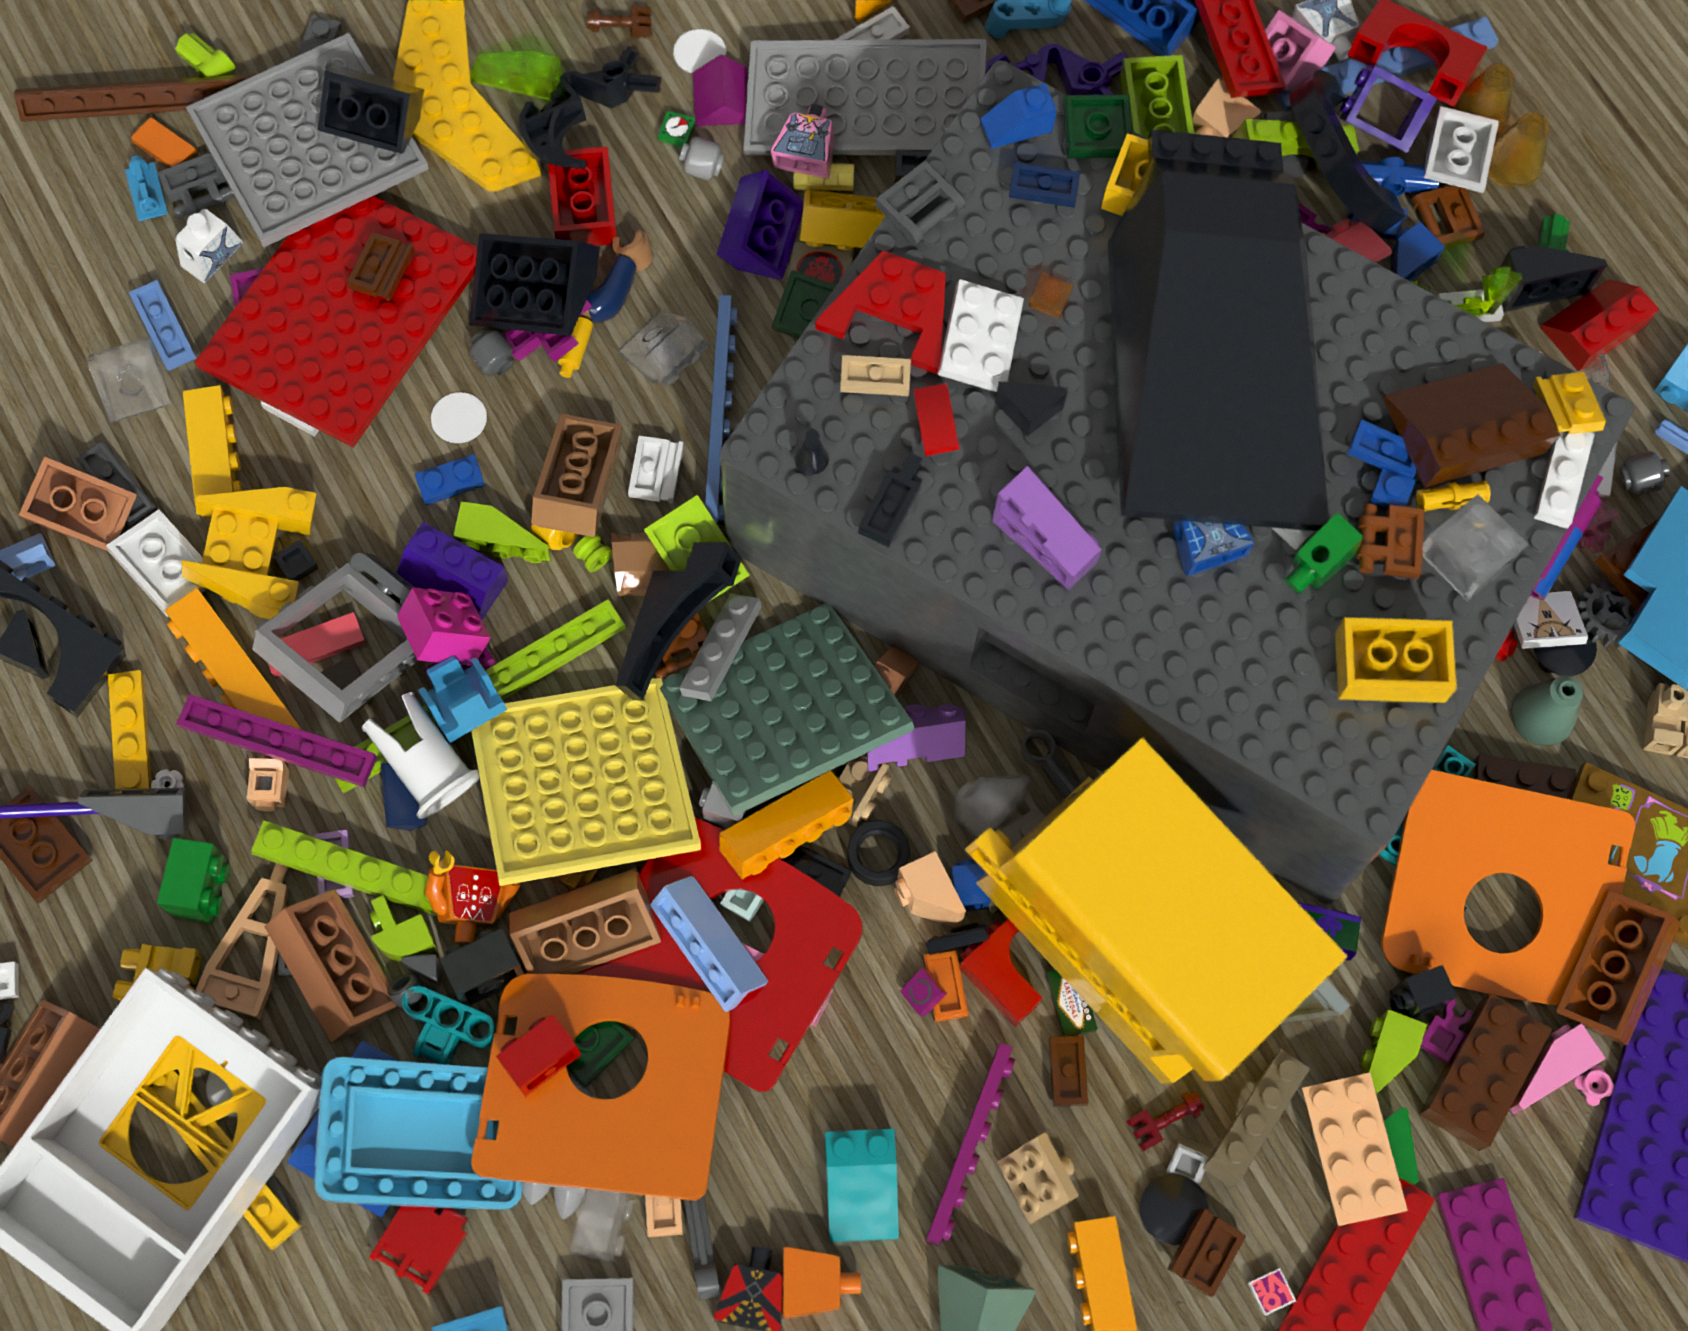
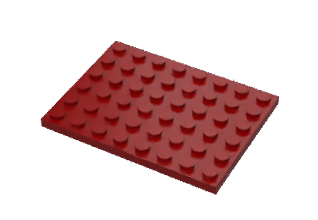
M371 196L287 236L196 359L195 364L198 369L354 448L473 278L478 247L385 201ZM372 232L400 240L402 244H412L414 246L415 253L390 302L380 296L374 297L349 289L347 285V280Z

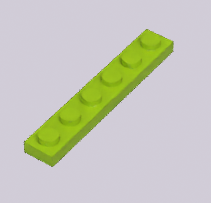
M263 820L251 850L252 855L377 897L384 895L386 900L437 917L425 895L428 875Z

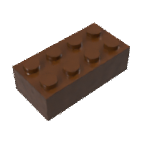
M1491 993L1478 1004L1463 1032L1465 1036L1449 1062L1446 1063L1419 1115L1478 1151L1491 1146L1552 1029Z

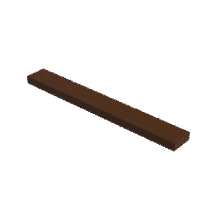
M257 74L15 89L14 97L21 122L187 111V106Z

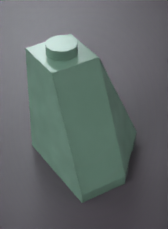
M939 1265L937 1274L941 1331H1015L1033 1300L1036 1290L1010 1277L998 1274L995 1277L985 1273H978L977 1269L963 1265Z

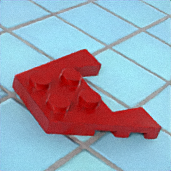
M883 250L817 318L815 329L844 339L856 311L866 313L921 334L910 358L911 365L938 374L942 353L946 273Z

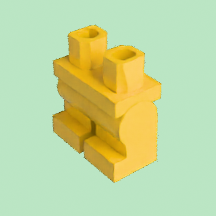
M142 944L141 949H124L120 967L124 970L135 971L133 982L117 980L113 991V998L121 1002L145 968L156 971L164 968L170 973L175 971L190 982L187 987L193 989L191 985H196L202 955L194 948L182 947V949L147 944Z

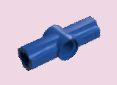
M1397 157L1386 158L1379 163L1361 162L1376 182L1393 191L1396 196H1400L1405 192L1424 193L1438 189L1439 182L1424 178L1425 165L1405 164L1403 159Z

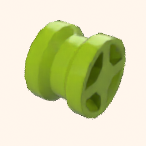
M597 533L595 537L585 536L573 549L574 556L577 559H582L585 562V568L591 573L602 568L613 555L612 549L601 543V537Z

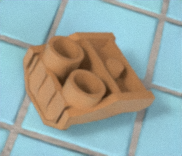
M611 532L618 596H645L653 570L670 569L646 533L616 534Z

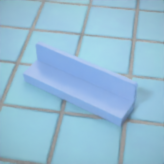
M41 533L0 550V560L14 570L11 574L21 581L24 577L30 578L56 566Z
M693 876L663 887L650 906L725 1012L736 1008L749 992L767 984L768 979Z

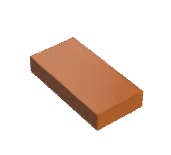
M151 117L130 137L136 146L168 168L189 161L198 154L193 146Z
M957 950L924 954L925 968L930 971L947 992L932 1009L934 1021L941 1022L968 1017Z

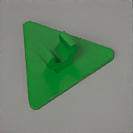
M1401 1107L1383 1122L1398 1177L1408 1183L1416 1184L1419 1182L1409 1113L1407 1108Z

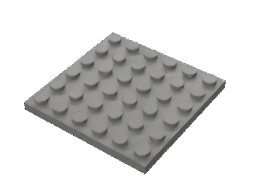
M350 33L186 107L190 118L263 247L429 170L427 161L412 137L405 152L399 154L317 131L325 70L342 66L374 75Z

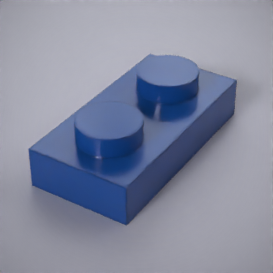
M1364 420L1358 423L1346 454L1380 469L1386 468L1413 478L1417 471L1405 448L1406 445L1402 437Z
M474 454L415 473L425 506L485 486Z

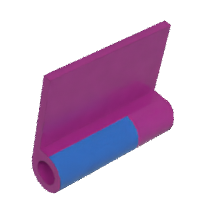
M1598 475L1573 518L1572 524L1568 527L1530 594L1531 597L1539 600L1546 598L1602 502L1598 497L1599 492L1597 491L1603 480L1602 476Z

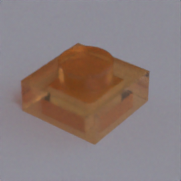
M1042 273L1028 306L1060 319L1074 285Z

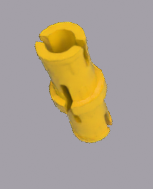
M1484 480L1459 485L1456 482L1447 483L1445 487L1422 489L1416 492L1417 508L1425 509L1426 512L1440 508L1457 510L1461 506L1468 504L1487 503L1491 495L1490 487Z

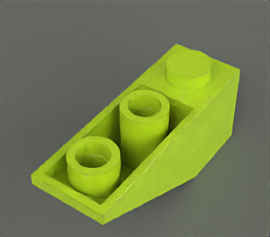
M461 501L453 535L455 540L478 553L479 551L492 553L493 556L502 559L514 556L523 558L530 563L551 562L552 557L547 544L495 507Z
M1389 1009L1380 1017L1376 1016L1369 1032V1035L1374 1038L1370 1049L1365 1048L1359 1066L1364 1068L1362 1074H1371L1376 1094L1418 1056L1427 1027L1426 1023Z

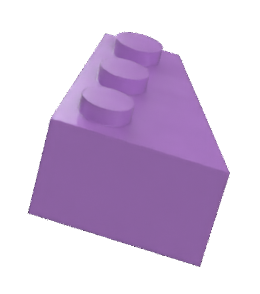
M1028 466L998 493L992 521L1068 590L1098 562L1102 549L1099 547L1097 540L1079 525Z
M918 704L909 705L904 709L912 719L915 730L866 753L868 771L878 770V764L896 761L897 767L906 766L907 759L925 757L926 762L965 756L966 729L964 709L953 704H943L934 708H925Z

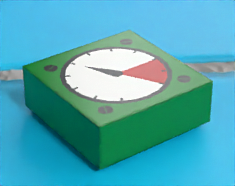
M667 111L658 134L659 141L683 147L684 142L689 144L696 125V118Z

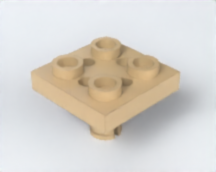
M1047 1133L1035 1137L997 1162L1029 1225L1079 1197L1070 1179L1074 1172L1073 1163L1067 1156H1058Z

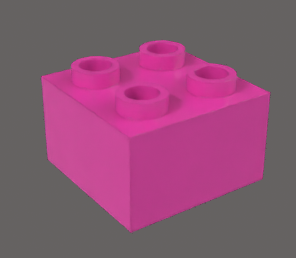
M412 587L397 615L410 646L419 661L440 663L454 655L460 665L473 666L470 660L475 657L479 659L491 638L469 594L462 592L454 593L438 591L432 588Z

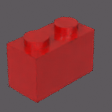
M551 1014L547 1018L541 1017L532 1023L529 1031L519 1039L514 1038L505 1043L500 1050L501 1052L496 1057L526 1097L582 1054L555 1016Z

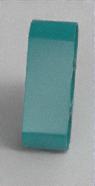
M421 986L411 987L403 995L402 1006L411 1019L424 1025L413 1050L414 1057L420 1058L422 1056L438 1064L449 1065L460 1042L479 1049H487L492 1046L496 1025L487 1014ZM414 989L413 993H421L423 997L428 999V1004L424 1010L419 1012L412 1011V1007L410 1008L408 1004L410 996L405 998L408 991ZM451 1010L458 1011L459 1017L454 1024L444 1025L442 1023L446 1012ZM483 1023L489 1025L490 1030L487 1036L480 1039L473 1037V1030L477 1025Z

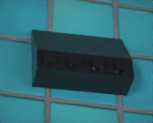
M479 233L469 325L571 336L597 277L600 246L573 240Z

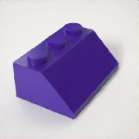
M766 170L741 177L717 255L737 270L777 280L783 279L803 214L804 200Z
M422 522L406 545L397 573L415 588H432L438 591L469 594L481 619L484 618L508 582L505 568L502 565L425 522Z

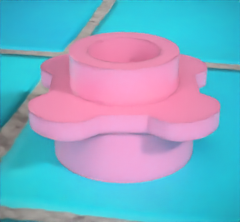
M1597 1065L1591 1067L1584 1076L1578 1075L1574 1080L1575 1087L1581 1089L1586 1096V1103L1591 1106L1598 1105L1600 1099L1605 1096H1612L1615 1086L1603 1068ZM1592 1083H1596L1598 1085L1597 1089H1594L1592 1087Z

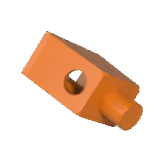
M784 1247L783 1319L839 1310L840 1294H861V1272H840V1256Z

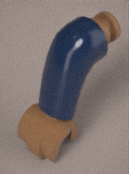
M638 229L634 233L635 239L633 242L624 246L620 237L613 238V250L617 257L604 282L597 288L591 289L588 300L592 307L579 317L592 318L594 323H600L614 318L620 312L628 297L636 272L647 268L653 259L651 242L644 231L642 232Z

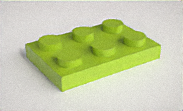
M698 494L644 528L647 536L670 570L685 571L687 559L690 556L694 542H726L732 548ZM742 562L740 563L734 585L750 576ZM727 586L725 589L719 592L714 598H716L717 596H719L720 594H722L723 592H725L733 586Z

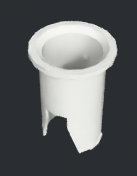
M409 692L401 697L414 728L422 741L411 747L408 751H405L395 738L371 719L365 722L362 730L368 734L419 803L417 816L419 819H424L452 803L470 789L480 777L478 769L470 770L467 768L415 698V693Z

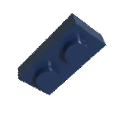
M1014 162L1009 197L1074 208L1080 172Z

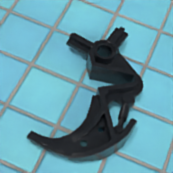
M628 46L623 51L618 61L608 62L602 67L601 71L585 74L578 71L563 73L560 76V82L557 84L556 90L550 93L549 102L540 110L539 114V108L533 102H526L520 113L519 128L526 152L530 157L540 162H546L555 166L585 169L586 160L571 157L564 153L562 149V139L569 128L587 120L580 97L612 109L627 102L634 91L659 93L661 91V77L635 74L633 69L640 58V53L634 51L631 46Z

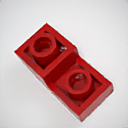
M944 383L914 389L925 456L960 450L948 384Z

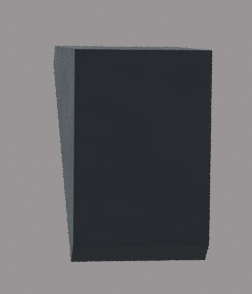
M998 381L995 403L1026 436H1029L1064 408L1068 388Z
M24 609L19 610L0 638V658L6 663L41 679L49 677L34 621Z

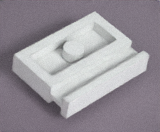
M639 436L628 496L630 498L658 502L660 500L669 501V503L674 504L684 442L674 443L666 439Z

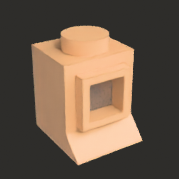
M249 758L250 772L247 790V800L256 810L265 812L275 811V807H286L289 768L284 761Z

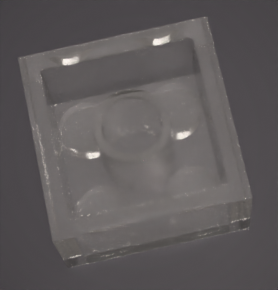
M1478 494L1428 536L1423 544L1422 557L1468 602L1510 566L1524 551L1528 543Z

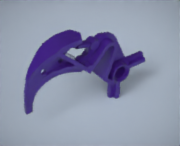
M1052 43L1042 47L1037 54L1031 53L1025 60L1011 65L1022 71H1030L1033 77L1044 82L1046 66L1052 62L1057 66L1066 95H1114L1109 89L1111 79L1120 74L1123 59L1129 56L1126 53L1120 52L1101 64L1099 62H1091L1059 44ZM1001 52L987 61L986 73L995 62L1005 61L1010 63V59Z

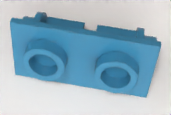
M141 156L132 157L129 169H125L138 221L168 214L155 162L147 164Z

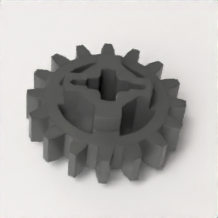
M1601 580L1598 586L1592 583L1577 599L1579 603L1576 605L1586 632L1593 634L1591 638L1593 643L1601 639L1603 640V647L1607 648L1613 642L1616 648H1620L1621 645L1618 642L1635 616L1636 611L1631 606L1632 603L1629 599L1623 596L1613 583L1611 586H1608L1605 580Z

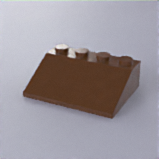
M1503 363L1386 394L1382 398L1400 437H1402L1406 445L1405 448L1416 467L1424 488L1542 455L1561 436L1547 406Z

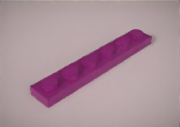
M189 694L176 723L179 728L364 788L377 759L375 753Z
M1000 1043L927 1235L926 1242L939 1246L942 1239L948 1241L956 1222L950 1219L954 1205L961 1208L968 1189L962 1186L966 1173L973 1175L980 1157V1155L974 1153L978 1140L986 1141L992 1125L991 1122L986 1121L990 1108L997 1110L1004 1092L998 1089L1002 1076L1009 1078L1016 1060L1010 1057L1013 1047Z

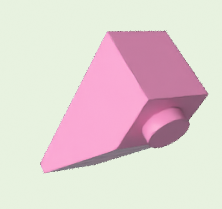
M1566 1024L1550 1034L1554 1040L1543 1047L1510 1108L1513 1115L1606 1059L1583 1024L1573 1029Z

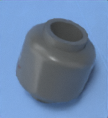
M482 330L473 336L470 341L472 346L469 349V357L483 374L498 377L513 366L515 362L512 355L513 347L499 331L492 330L486 332Z
M1652 451L1629 456L1625 459L1623 466L1619 467L1623 488L1625 491L1630 490L1636 496L1661 490L1665 484V478L1670 476L1666 459L1660 460L1658 455Z

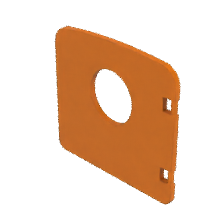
M1431 770L1404 820L1381 936V950L1385 959L1393 967L1415 975L1443 965L1453 986L1517 1000L1559 1005L1609 890L1621 895L1623 893L1627 872L1626 865L1635 830L1634 818L1629 813L1621 810ZM1611 845L1621 847L1618 866L1608 864ZM1497 873H1508L1523 879L1534 890L1540 904V922L1535 935L1520 949L1507 953L1492 952L1480 946L1471 937L1464 920V905L1470 890L1481 879Z
M523 974L512 979L504 988L500 999L498 1021L492 1043L479 1115L480 1120L471 1159L473 1171L480 1177L683 1200H698L702 1198L708 1188L730 1029L729 1010L725 1012L711 992L657 982L571 974ZM553 1014L573 1041L584 1029L599 1022L616 1021L629 1025L642 1036L646 1043L648 1064L645 1074L636 1087L617 1098L597 1099L582 1093L570 1080L567 1066L525 1097L503 1068L496 1055L501 1052L500 1050L505 1043L514 1038L519 1039L526 1034L531 1024L541 1017L547 1018ZM507 1017L518 1018L515 1035L504 1034ZM488 1120L499 1121L496 1140L485 1139Z

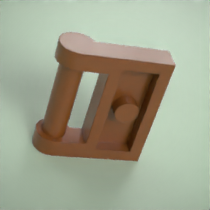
M1450 185L1420 193L1411 199V203L1414 209L1419 211L1425 227L1445 246L1444 250L1483 238L1485 230L1465 188ZM1436 203L1449 234L1442 235L1430 204Z

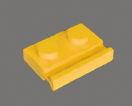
M1584 372L1551 375L1550 379L1542 380L1541 376L1536 377L1533 385L1537 397L1547 406L1559 432L1568 431L1569 434L1603 431L1606 420Z

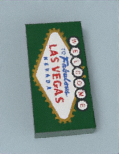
M1056 970L1047 972L1046 976L1063 1036H1079L1096 1032L1098 1028L1092 1008Z

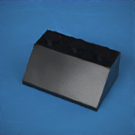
M342 66L325 70L317 131L403 154L420 120L424 89Z

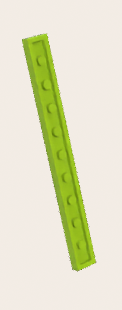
M609 599L485 671L500 698L505 700L626 629L625 624ZM426 705L423 706L424 710L427 712V714L430 716V718L432 719V721L435 723V725L438 727V729H439V730L441 731V733L443 734L442 730L440 729V727H439L438 724L436 723L435 719H434L433 716L431 715V713H430V711L428 710V708L426 707ZM409 715L384 729L400 743L405 751H408L411 747L422 741ZM371 738L354 746L375 753L377 756L369 779L381 772L382 763H388ZM334 778L343 793L358 786Z

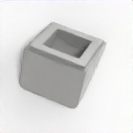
M1179 1136L1166 1174L1187 1177L1199 1186L1205 1172L1202 1167L1211 1155V1148L1186 1137Z

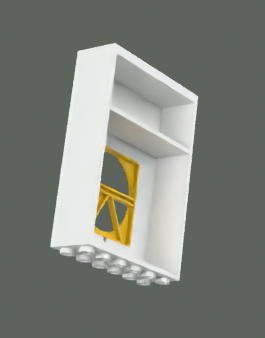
M148 968L144 969L0 1166V1247L110 1331L162 1330L317 1112L320 1104V1075L310 1069L305 1071L295 1066L298 1060L282 1049L278 1051L269 1047L270 1040L257 1030L253 1029L250 1031L245 1027H241L243 1020L229 1010L224 1012L214 1007L215 999L201 990L196 992L187 987L190 982L175 971L170 973L164 968H160L158 971ZM203 1068L222 1078L231 1089L233 1096L188 1118L194 1069ZM179 1070L175 1109H173L152 1094L148 1087L163 1075ZM139 1101L220 1162L207 1174L186 1183H164L147 1175L135 1161L129 1142L130 1121L137 1102ZM233 1112L237 1113L236 1133L229 1148L224 1147L200 1129Z

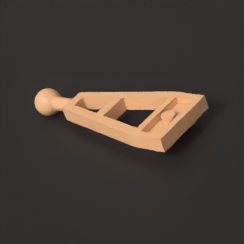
M276 863L270 879H260L207 962L196 992L201 990L215 999L214 1007L260 1020L272 989L278 950L264 927L266 924L251 920L267 893L275 895L271 920L286 908L289 888L282 883L289 867ZM243 931L268 938L260 982L219 970Z

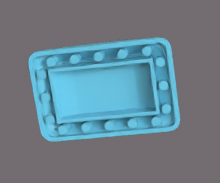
M347 1057L334 1058L327 1062L321 1075L314 1186L318 1196L330 1202L496 1210L509 1209L515 1206L521 1198V1182L483 1178L478 1176L471 1166L488 1068ZM488 1120L485 1139L496 1140L499 1121Z

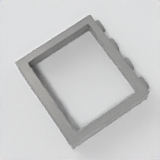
M349 563L339 570L333 569L321 583L315 587L313 585L308 587L294 603H286L275 617L270 620H263L254 631L255 638L252 650L339 723L418 661L397 618L401 606L360 572L353 570ZM344 589L405 641L341 690L279 637Z

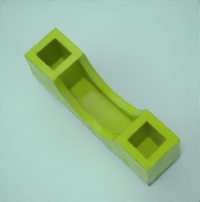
M1245 119L1232 137L1281 143L1282 156L1293 154L1310 156L1315 160L1316 169H1320L1297 122ZM1342 125L1357 154L1359 147L1354 125Z

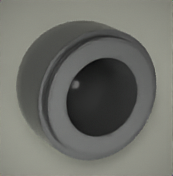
M410 973L396 979L389 986L387 994L395 1005L403 1008L402 998L405 992L411 987H423L416 974ZM414 989L408 991L405 998L410 996L408 999L410 1008L417 1005L423 997L421 993H413Z

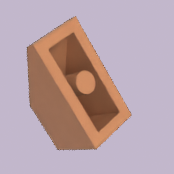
M892 646L876 662L874 667L898 699L919 666L920 661Z

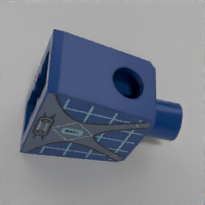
M1175 520L1173 523V531L1186 577L1245 557L1255 544L1243 525Z

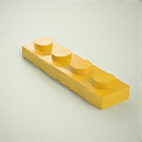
M141 670L109 674L108 687L115 789L151 788L144 674Z

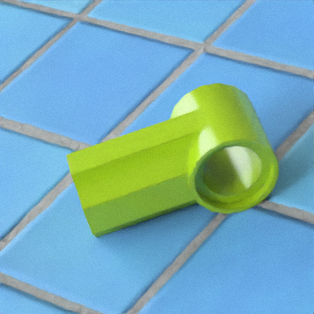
M185 33L179 38L178 44L175 47L177 54L196 70L199 77L231 75L236 70L235 65L224 52L219 49L213 50L195 33Z

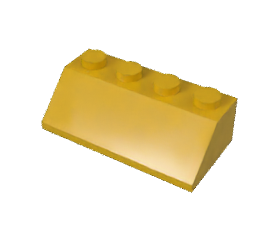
M805 189L800 241H805L807 245L813 247L831 244L836 245V248L841 250H853L854 247L863 248L886 215L876 206L877 197Z

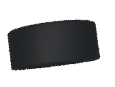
M883 820L868 821L858 827L850 837L847 848L848 865L853 870L854 876L863 883L876 887L895 882L898 878L899 868L908 864L910 856L909 841L904 832L893 823ZM872 835L887 836L897 847V861L886 871H871L860 860V845Z

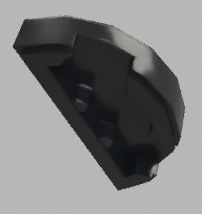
M970 923L950 929L951 933L948 935L934 936L927 940L925 944L929 954L989 940L990 933L987 925Z

